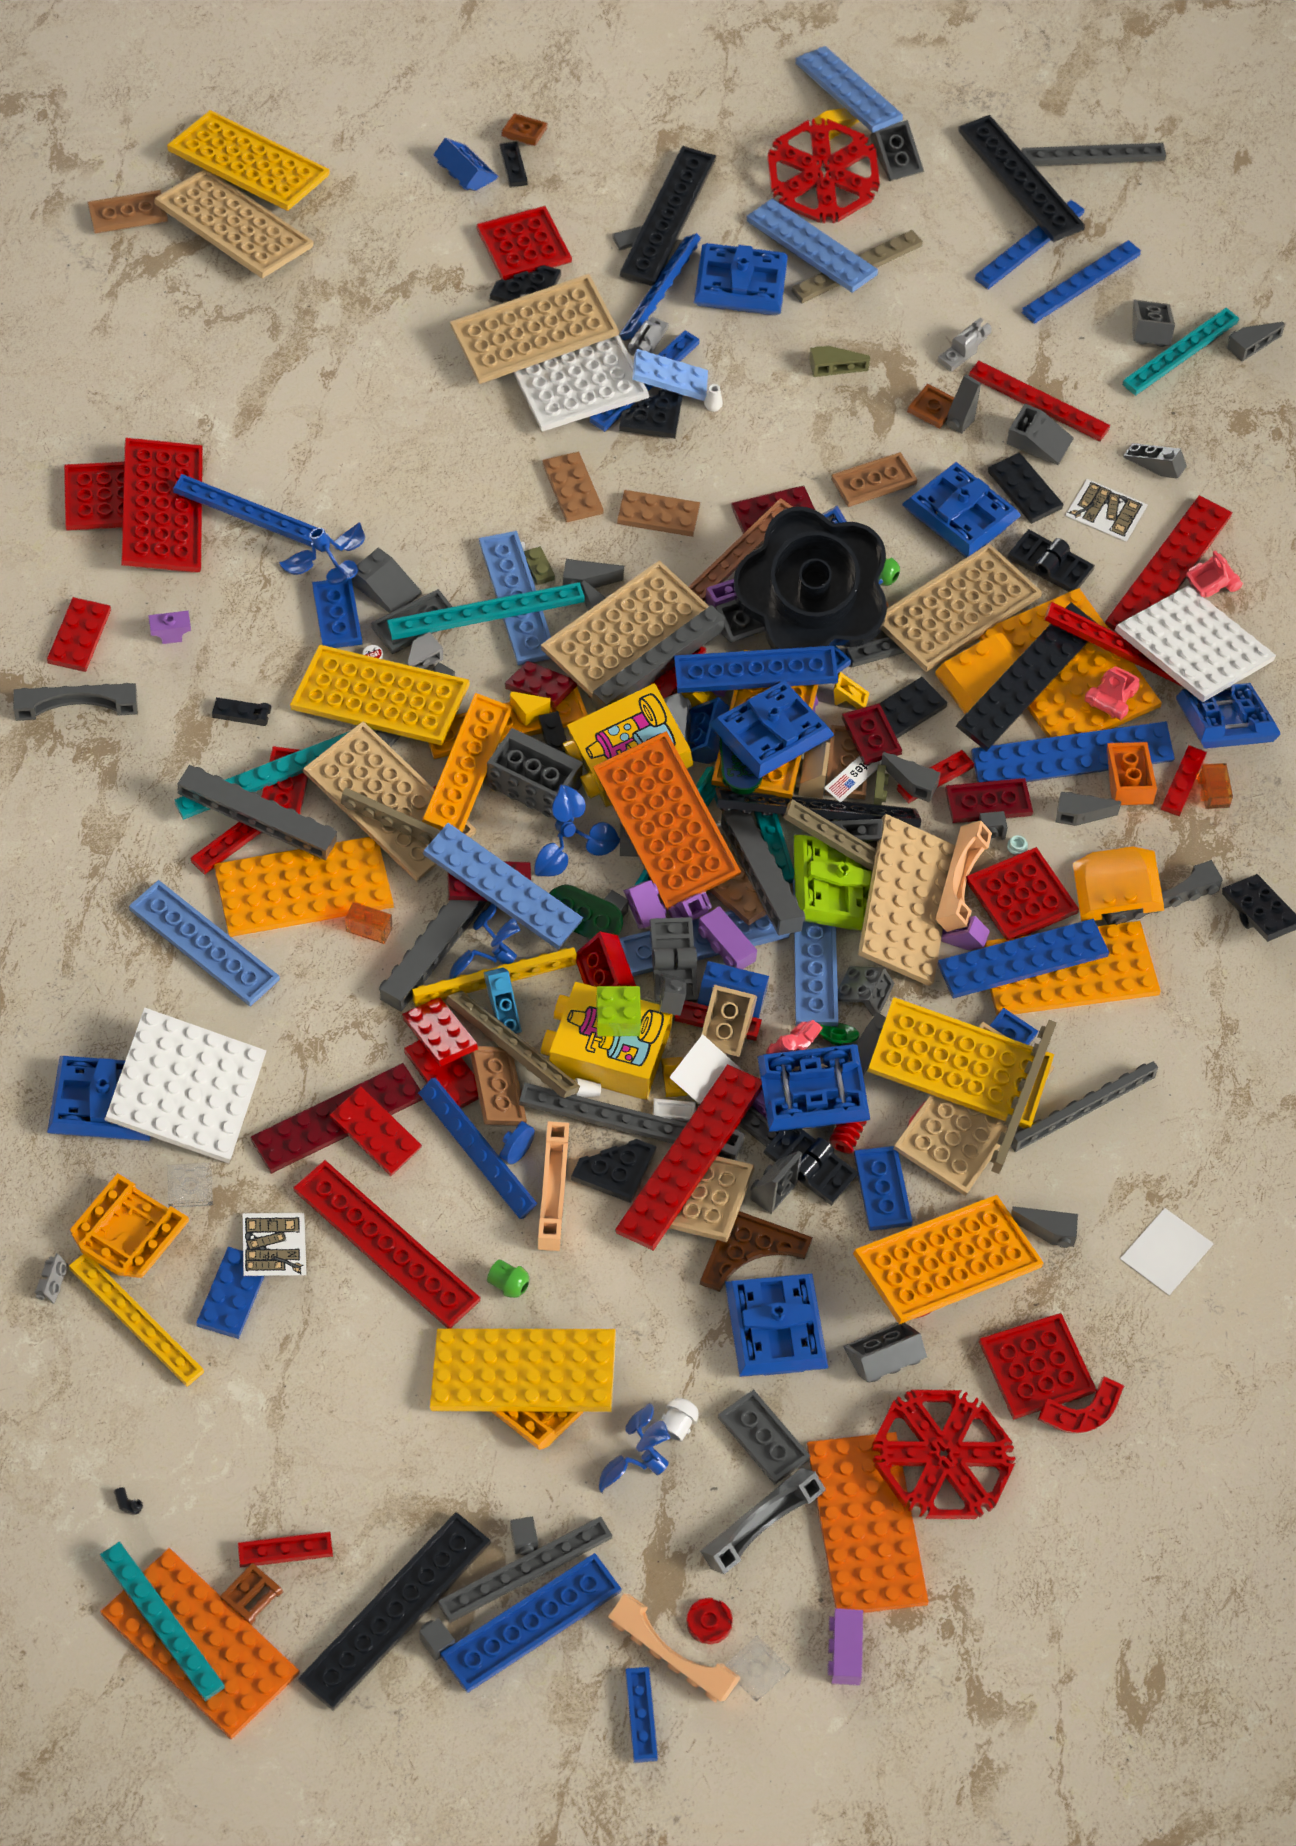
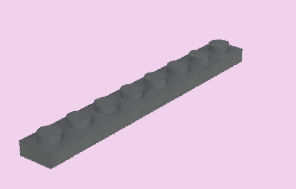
M1164 143L1022 148L1023 154L1034 166L1166 160Z
M1154 1061L1149 1064L1144 1063L1134 1072L1123 1074L1117 1081L1106 1083L1100 1090L1087 1093L1083 1099L1070 1102L1066 1108L1060 1111H1053L1043 1120H1036L1032 1123L1031 1128L1019 1129L1013 1138L1012 1149L1017 1152L1154 1079L1158 1066Z
M524 1083L519 1100V1105L672 1144L687 1124L577 1095L562 1098L553 1089Z
M600 1516L438 1601V1604L450 1624L612 1539V1534Z

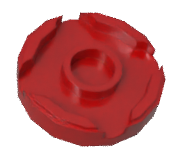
M707 1597L699 1599L692 1604L687 1613L686 1625L688 1632L695 1640L703 1644L712 1645L728 1637L732 1630L733 1616L731 1610L724 1602Z

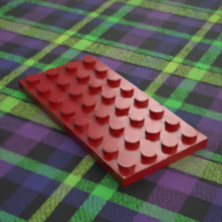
M125 437L121 565L201 572L202 504L174 493L173 488L181 474L202 482L203 445Z

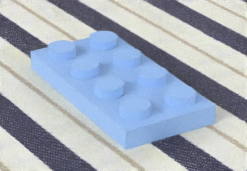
M637 349L634 355L632 380L704 401L707 393L708 370Z

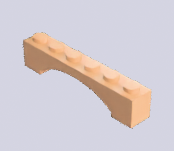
M982 821L960 827L936 915L937 922L946 932L968 926L971 910L964 900L967 883L966 876L970 874L981 853L988 849L992 835L991 831Z
M548 1121L538 1250L560 1251L569 1140V1123Z
M623 1594L608 1616L613 1620L612 1625L622 1632L624 1630L632 1635L630 1638L638 1645L642 1646L645 1644L649 1647V1653L655 1658L666 1660L669 1663L667 1666L677 1674L682 1672L686 1675V1681L696 1688L700 1686L706 1690L705 1695L714 1702H717V1700L725 1701L741 1677L722 1663L717 1664L715 1667L705 1666L690 1661L675 1652L653 1629L645 1612L648 1607L632 1595Z

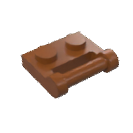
M252 1563L222 1593L220 1598L252 1625L256 1621L255 1617L275 1597H279L283 1590ZM266 1586L269 1591L249 1611L246 1610L244 1607Z

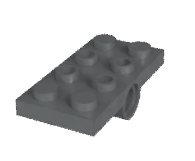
M692 917L650 919L655 1002H660L661 973L682 977L686 982L685 1001H697V952L694 947Z

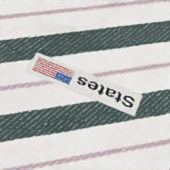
M859 756L824 789L839 802H842L877 770L878 764L881 765V761L864 765Z

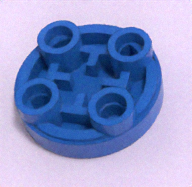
M522 1121L513 1132L508 1131L503 1137L502 1141L505 1145L499 1157L510 1165L518 1162L530 1148L535 1136V1129Z

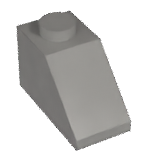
M430 632L421 635L412 643L407 665L427 669L443 660V647Z

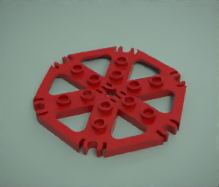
M824 118L821 119V124L819 125L815 123V119H812L811 126L809 120L776 138L775 142L772 143V147L777 150L769 149L767 160L771 193L773 192V197L781 196L778 200L780 204L813 221L820 223L821 216L823 223L826 222V217H831L832 223H835L837 216L839 222L874 200L875 194L870 191L878 192L880 187L876 148H874V144L865 145L869 139L865 137V134L830 119H827V125H825ZM836 130L852 138L853 141L831 154L830 131ZM802 132H808L810 134L812 155L790 146L788 141ZM867 157L870 161L871 176L865 178L846 170V168ZM780 162L801 171V173L785 182H781L777 177L776 164ZM822 164H823V168H825V170H826L825 177H824V174H823L822 171H821ZM835 186L857 195L859 198L845 207H839L836 201ZM816 187L818 203L816 209H811L795 201L797 197Z
M962 1390L907 1391L904 1395L907 1402L902 1401L900 1397L893 1401L872 1443L873 1447L871 1450L878 1451L881 1454L880 1456H874V1467L904 1508L907 1502L910 1501L908 1511L911 1512L914 1506L921 1509L919 1517L924 1516L926 1510H928L925 1519H977L982 1517L984 1512L981 1507H985L988 1512L995 1508L1016 1464L1014 1463L1016 1458L1006 1454V1452L1010 1453L1014 1450L1012 1440L983 1401H981L977 1408L976 1405L979 1402V1398L976 1397L970 1403L966 1400L967 1392L960 1399L959 1395ZM924 1402H947L951 1405L952 1411L943 1430L939 1428L923 1406ZM896 1418H901L919 1441H888L887 1433ZM979 1419L993 1435L995 1442H963L972 1421ZM941 1451H942V1452H946V1451H947V1452H948L947 1458H946L945 1456H942V1457H941V1456L939 1455L940 1452H941ZM925 1466L914 1490L911 1492L904 1491L891 1473V1467ZM969 1467H995L998 1469L999 1477L991 1492H986ZM945 1477L964 1502L963 1509H938L934 1505V1500Z

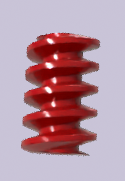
M867 1121L837 1124L829 1138L831 1146L842 1153L852 1154L854 1151L853 1147L857 1145L856 1140H859L860 1133L863 1132V1126L866 1125Z

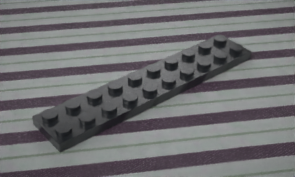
M990 114L959 126V133L1052 242L1084 230L1085 224Z
M686 146L681 147L621 268L620 277L650 286L656 283L713 168L716 155Z
M1072 602L1066 607V609L1095 622ZM1050 624L963 716L956 727L987 752L1083 649L1088 641Z
M715 788L714 792L717 808H720L722 811L737 809L743 813L757 811L763 815L777 813L784 817L788 803L793 799L828 821H834V819L842 821L882 819L885 814L916 828L921 827L922 821L916 808L847 801L839 802L838 800L792 796V799L758 792L737 794L729 789Z
M455 1512L298 1678V1682L334 1711L491 1544V1540L459 1513Z

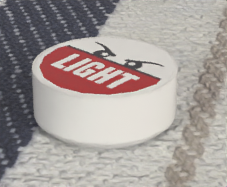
M370 645L363 650V655L383 659V651L379 646Z

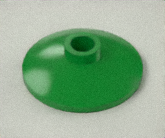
M838 1023V1027L820 1025L822 1030L818 1034L836 1046L854 1042L859 1038L857 1029L843 1023Z

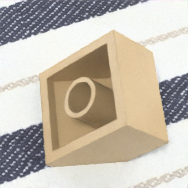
M829 742L818 745L804 753V759H801L799 771H802V773L797 775L795 786L799 787V796L823 799L830 750Z

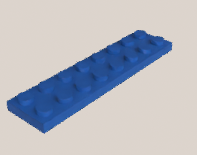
M834 646L674 656L677 693L769 688L784 680L790 686L838 683Z
M1093 918L941 959L938 961V966L954 999L1108 957L1109 951Z
M594 1553L441 1652V1658L465 1692L469 1693L621 1593L622 1588L596 1553Z

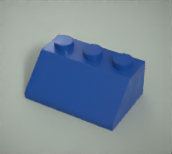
M445 137L433 154L438 160L437 163L443 168H447L449 170L448 174L460 181L459 185L466 190L473 189L477 191L499 177L466 144Z
M719 697L690 709L691 729L689 747L694 762L710 764L717 761L720 737L711 728L709 722L730 709V706Z
M708 961L697 1003L709 1006L713 987L717 985L756 995L757 1001L753 1017L759 1018L768 988L769 976Z

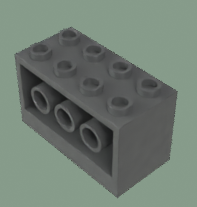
M511 728L487 762V786L494 791L507 795L512 800L524 803L528 808H534L545 816L556 819L552 813V804L559 787L562 784L576 791L582 786L580 776H582L583 762Z

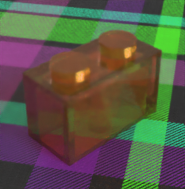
M1202 764L1201 771L1197 773V782L1201 784L1200 797L1201 801L1205 803V808H1230L1233 794L1227 764Z
M353 902L345 917L346 932L385 944L393 928L392 914Z

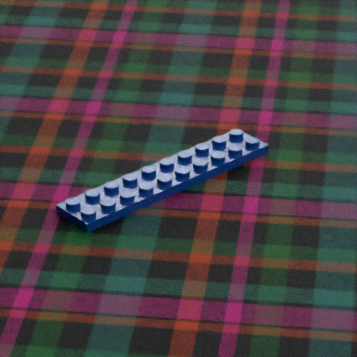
M1167 721L993 745L987 752L981 747L971 750L977 783L1026 778V782L1109 771L1107 743L1147 742L1152 764L1173 762L1175 760Z

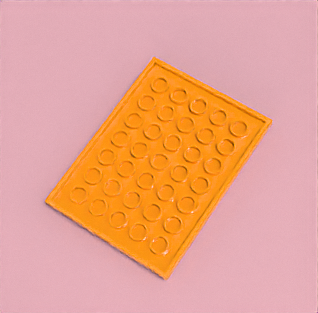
M1078 588L998 623L981 635L979 640L982 641L993 634L1003 633L1019 656H1021L1051 624L1044 620L1047 608L1051 602L1064 608L1072 602L1096 623L1107 629L1109 628L1081 589ZM1088 642L1027 709L1047 738L1113 729L1160 708L1162 702L1134 663ZM1115 666L1139 678L1140 684L1137 693L1126 701L1129 710L1127 715L1121 720L1112 718L1111 715L1096 707L1093 708L1089 703L1085 702L1086 692L1092 687L1097 688L1102 683L1103 675Z

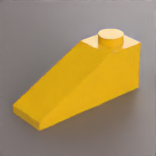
M845 108L827 110L814 118L817 125L821 124V119L824 118L825 125H827V119H830L849 128L860 122ZM836 130L830 131L829 140L841 133Z

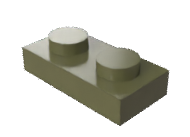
M541 546L524 551L530 573L536 585L555 580V574Z
M878 764L873 804L882 805V802H886L887 790H884V785L888 786L889 774L885 773L886 765Z

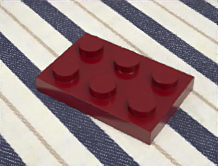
M530 661L523 664L505 682V689L509 691L551 698L550 707L556 708L577 687V683L570 677Z
M880 703L842 714V720L864 765L882 761L883 752L896 756L902 755V748Z

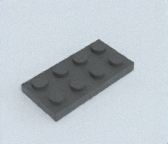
M437 589L371 622V628L388 650L394 654L412 645L413 641L421 635L392 640L387 620L451 608L452 605L441 591Z
M754 1389L718 1414V1419L774 1485L810 1460L811 1456Z

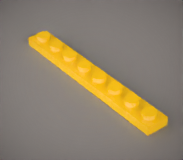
M574 947L569 949L563 948L557 952L540 954L538 957L521 959L515 963L501 964L496 968L482 969L477 973L463 974L454 979L440 980L431 985H421L412 989L413 1003L417 1007L438 997L442 1000L447 999L448 995L459 991L467 994L486 989L483 972L502 967L509 971L510 980L513 982L576 965L577 954Z
M82 1254L69 1265V1269L186 1387L204 1373V1369L97 1262Z

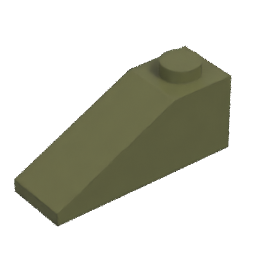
M818 346L810 348L809 362L813 377L869 371L870 356L833 346Z

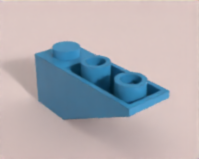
M502 967L483 972L495 1018L515 1034L522 1032L509 971Z

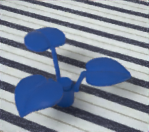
M358 522L336 541H333L323 528H316L310 533L312 551L304 550L285 561L279 562L286 572L299 575L313 567L312 561L316 559V549L320 552L326 551L335 565V568L327 573V581L334 585L344 583L356 576L358 567L351 560H346L338 565L329 550L330 543L339 551L343 549L351 551L358 548L365 540L362 526Z
M560 785L552 804V813L557 819L555 828L559 832L557 836L559 837L560 847L555 843H549L540 850L534 866V873L537 876H556L566 869L568 855L562 851L564 849L563 837H571L574 833H577L588 839L586 850L596 856L612 852L620 843V838L615 828L609 823L599 822L593 825L589 832L590 835L576 828L573 823L574 817H580L584 814L586 804L581 794L569 786Z
M491 904L474 922L473 929L478 930L483 925L492 936L493 940L490 946L494 947L492 950L494 955L490 956L476 950H467L453 964L449 980L456 978L470 964L475 955L490 959L494 963L497 961L502 964L513 963L517 954L503 944L502 941L521 931L517 921L511 918L499 929L496 936L488 927L487 921L494 916L497 907Z
M651 1403L637 1411L629 1419L625 1427V1431L629 1435L637 1431L641 1437L636 1450L638 1452L645 1451L641 1456L643 1462L629 1457L624 1459L622 1455L614 1458L606 1465L600 1475L599 1491L601 1493L625 1473L628 1463L638 1465L644 1470L648 1467L655 1475L661 1474L667 1468L669 1462L653 1448V1446L670 1439L665 1422L659 1420L652 1424L644 1434L642 1433V1427L650 1422L654 1413Z

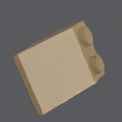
M714 985L702 1034L723 1053L740 1057L753 1017L757 996Z

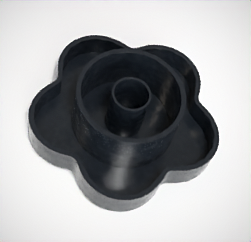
M802 506L787 508L779 512L769 523L763 546L749 553L739 563L734 575L733 590L735 600L746 615L764 625L766 639L771 649L836 645L857 647L872 641L880 633L886 618V597L879 585L886 560L884 543L872 528L862 523L842 522L835 524L812 508Z

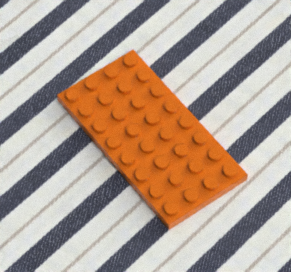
M667 731L593 766L597 778L652 883L656 884L659 896L666 910H669V908L675 906L680 901L697 893L702 894L741 874V870Z
M897 1432L887 1433V1440L898 1441ZM877 1434L807 1442V1451L811 1456L809 1460L811 1471L817 1473L826 1489L816 1498L836 1609L863 1610V1613L927 1606L929 1603L912 1511H908L910 1501L907 1502L904 1508L874 1467V1456L881 1455L878 1451L871 1450L873 1447L872 1443ZM903 1466L891 1467V1473L902 1489L908 1492Z
M168 1548L143 1571V1574L225 1686L223 1690L207 1701L203 1700L125 1590L120 1592L100 1612L113 1627L232 1740L300 1674V1671L246 1619L222 1600L220 1595L174 1551Z

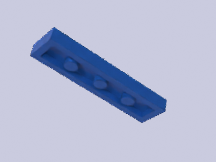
M649 1667L626 1668L634 1763L658 1761Z

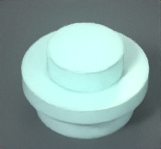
M1016 835L1009 839L1007 848L1010 853L1018 855L1027 851L1028 843L1024 837Z

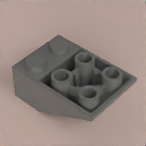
M1024 403L1009 429L1006 444L1059 465L1074 437L1042 410Z

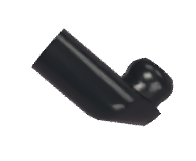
M124 1487L114 1490L121 1511L132 1515L141 1512L143 1508L141 1500L128 1499Z

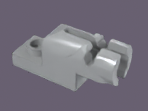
M651 317L649 321L645 320L628 344V352L632 356H634L637 349L652 353L667 331L668 323Z
M982 318L973 322L971 326L969 325L963 332L953 338L951 347L938 356V362L950 372L955 370L977 353L978 345L986 340L987 336L991 333L990 324L986 323L981 328Z

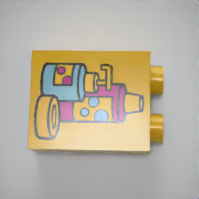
M655 683L568 724L567 728L571 740L562 743L567 755L583 762L587 773L580 776V780L588 797L591 799L599 795L605 807L612 804L597 778L593 766L667 731L686 769L693 766L691 749Z
M575 981L570 997L561 994L558 997L553 1019L561 1022L557 1032L547 1029L541 1046V1054L549 1056V1061L571 1079L580 1078L599 1083L601 1088L647 1100L671 1032L673 1014L659 1012V1004L640 999V1036L597 1037V987Z

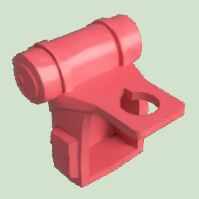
M1216 550L1213 551V556L1207 562L1198 563L1186 573L1193 589L1204 598L1212 596L1224 587L1230 592H1235L1243 584L1240 577L1228 565L1227 560L1221 554H1218Z
M1115 666L1103 675L1102 683L1097 688L1092 687L1086 692L1085 702L1089 703L1091 707H1096L1111 715L1112 718L1121 720L1127 715L1129 710L1126 701L1137 693L1140 684L1139 678Z
M814 1020L801 1022L793 1028L790 1035L780 1036L776 1043H771L766 1054L807 1050L822 1030V1027Z

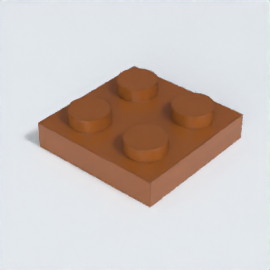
M514 113L502 129L501 136L509 140L523 142L526 145L536 146L547 130L548 123Z
M927 383L909 405L907 412L940 429L947 420L948 412L955 397Z

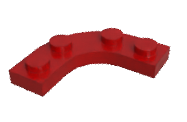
M1105 1376L1102 1377L1090 1405L1079 1410L1071 1409L1053 1400L1046 1399L1038 1420L1067 1433H1084L1094 1430L1103 1425L1112 1416L1125 1385Z

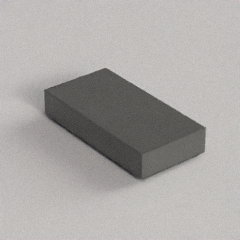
M642 226L613 233V239L618 249L622 250L632 247Z

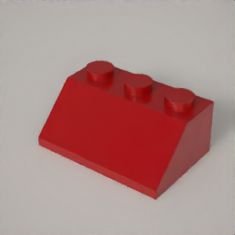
M600 931L576 952V964L584 984L594 987L636 986L618 935Z

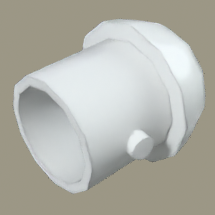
M675 1398L666 1405L668 1412L666 1415L663 1414L661 1419L666 1424L670 1438L682 1442L685 1435L691 1432L689 1429L691 1424H697L698 1409L687 1399Z

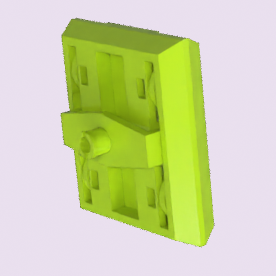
M794 835L795 896L800 910H803L805 913V922L862 932L872 871L816 837Z

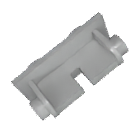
M58 1253L55 1254V1257H49L45 1261L41 1275L47 1277V1279L39 1280L35 1290L37 1299L44 1300L47 1297L52 1303L56 1301L68 1266Z

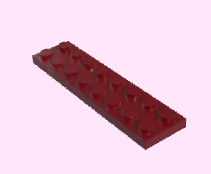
M401 1063L250 1136L251 1142L269 1172L272 1174L348 1137L330 1118V1114L360 1086L390 1115L422 1101V1097L418 1094L421 1090L405 1064Z

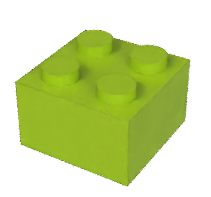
M597 986V1037L640 1036V986Z

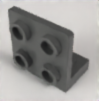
M850 966L838 988V1001L863 1002L871 1015L875 1016L877 1012L881 1013L895 983L884 967Z

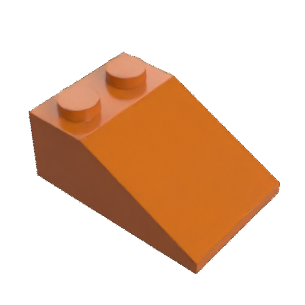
M1107 743L1112 799L1121 801V805L1153 804L1157 786L1148 743Z

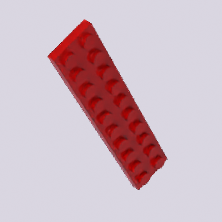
M1199 495L1106 619L1105 624L1107 627L1115 631L1119 623L1176 593L1187 578L1186 573L1199 562L1230 520L1233 512Z
M727 1064L616 1227V1234L652 1251L655 1250L761 1092L762 1084L760 1078Z
M326 1160L294 1186V1192L447 1329H451L481 1301L480 1296Z

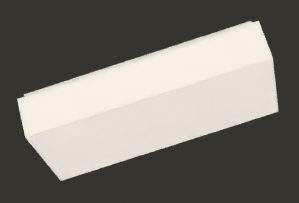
M654 1099L652 1115L688 1123L696 1111L697 1102Z

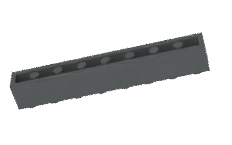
M712 605L595 689L592 694V705L599 710L649 686L675 666V655H691L720 634L724 628L725 617Z
M188 765L177 783L179 795L325 861L337 842V831L331 826H324L311 817H304L291 808H284L273 800H267L256 792L242 789L240 785L231 784L218 775H211L200 767Z
M737 809L722 811V829L778 936L802 931L805 913L803 910H800L796 896H793L790 891L789 883L785 882L781 868H778L774 855L770 854L768 844L762 839L760 829L754 824L752 814L743 813Z
M450 900L447 905H443L439 910L437 918L429 922L425 933L417 937L414 947L406 951L402 962L394 966L391 976L381 983L379 987L380 1000L402 1012L412 999V989L425 983L488 901Z

